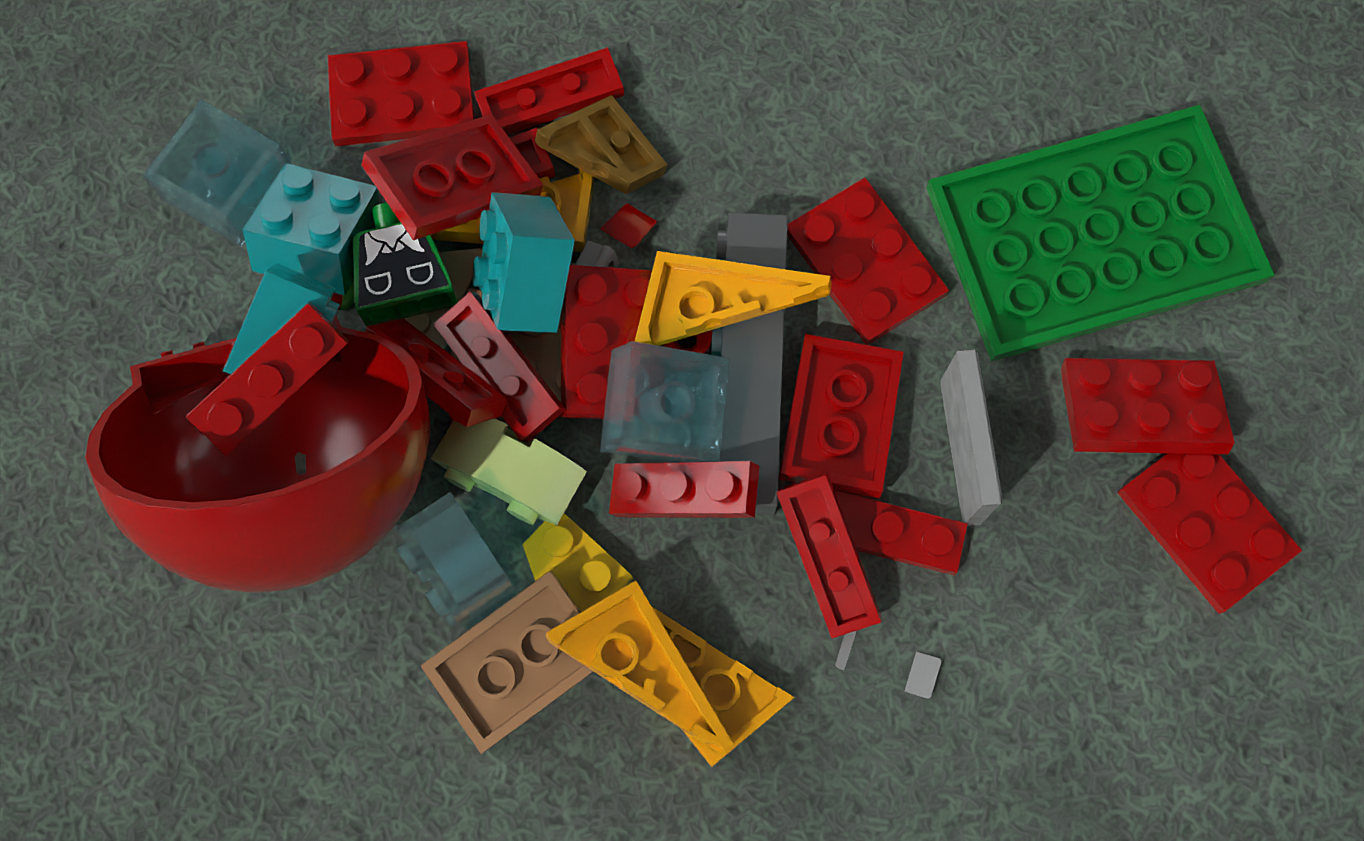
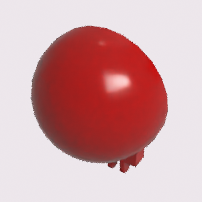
M335 315L332 324L348 339V344L226 456L186 416L230 375L224 372L223 369L237 338L205 346L204 341L192 344V350L173 354L172 350L162 352L159 359L130 366L133 385L102 413L90 432L85 456L90 475L108 515L119 530L150 558L177 575L222 590L255 593L284 591L313 584L335 575L357 562L381 542L398 522L417 490L430 437L428 404L417 363L403 347L380 335L342 327L337 315ZM298 452L306 455V473L301 476L297 474L294 457Z

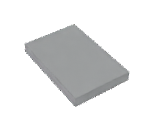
M974 349L957 351L940 380L962 521L968 523L967 526L981 525L1003 502L978 352L976 353Z

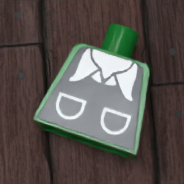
M387 202L376 205L371 211L375 229L358 232L353 237L355 306L365 326L405 319L453 307L458 303V298L431 235L413 241Z

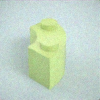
M495 418L469 427H465L453 420L431 457L433 461L447 469L443 477L468 492L475 486L509 503L506 510L510 514L528 524L534 525L535 521L540 519L557 525L587 471L537 439H534L533 442L520 441L516 434L507 428L506 423Z

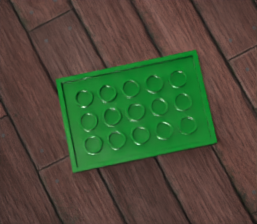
M1200 105L929 179L926 187L991 362L1264 284L1275 276Z

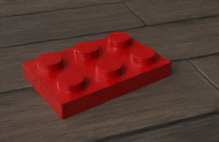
M467 41L327 55L331 137L335 147L410 139L475 119L470 54Z
M492 114L366 151L362 160V167L413 241L480 218L483 210H489L492 192L540 196L544 186Z
M865 177L787 224V236L814 274L831 277L830 296L865 345L871 344L946 297L949 289Z
M570 265L560 314L561 404L566 409L561 414V417L660 420L664 418L663 345L642 349L635 343L652 270Z
M805 334L779 480L796 483L828 472L834 490L880 498L883 492L903 351Z
M1065 358L1061 367L1062 383L1074 452L1229 454L1235 442L1215 360Z
M1167 453L1117 492L1218 614L1226 612L1302 551L1219 454Z

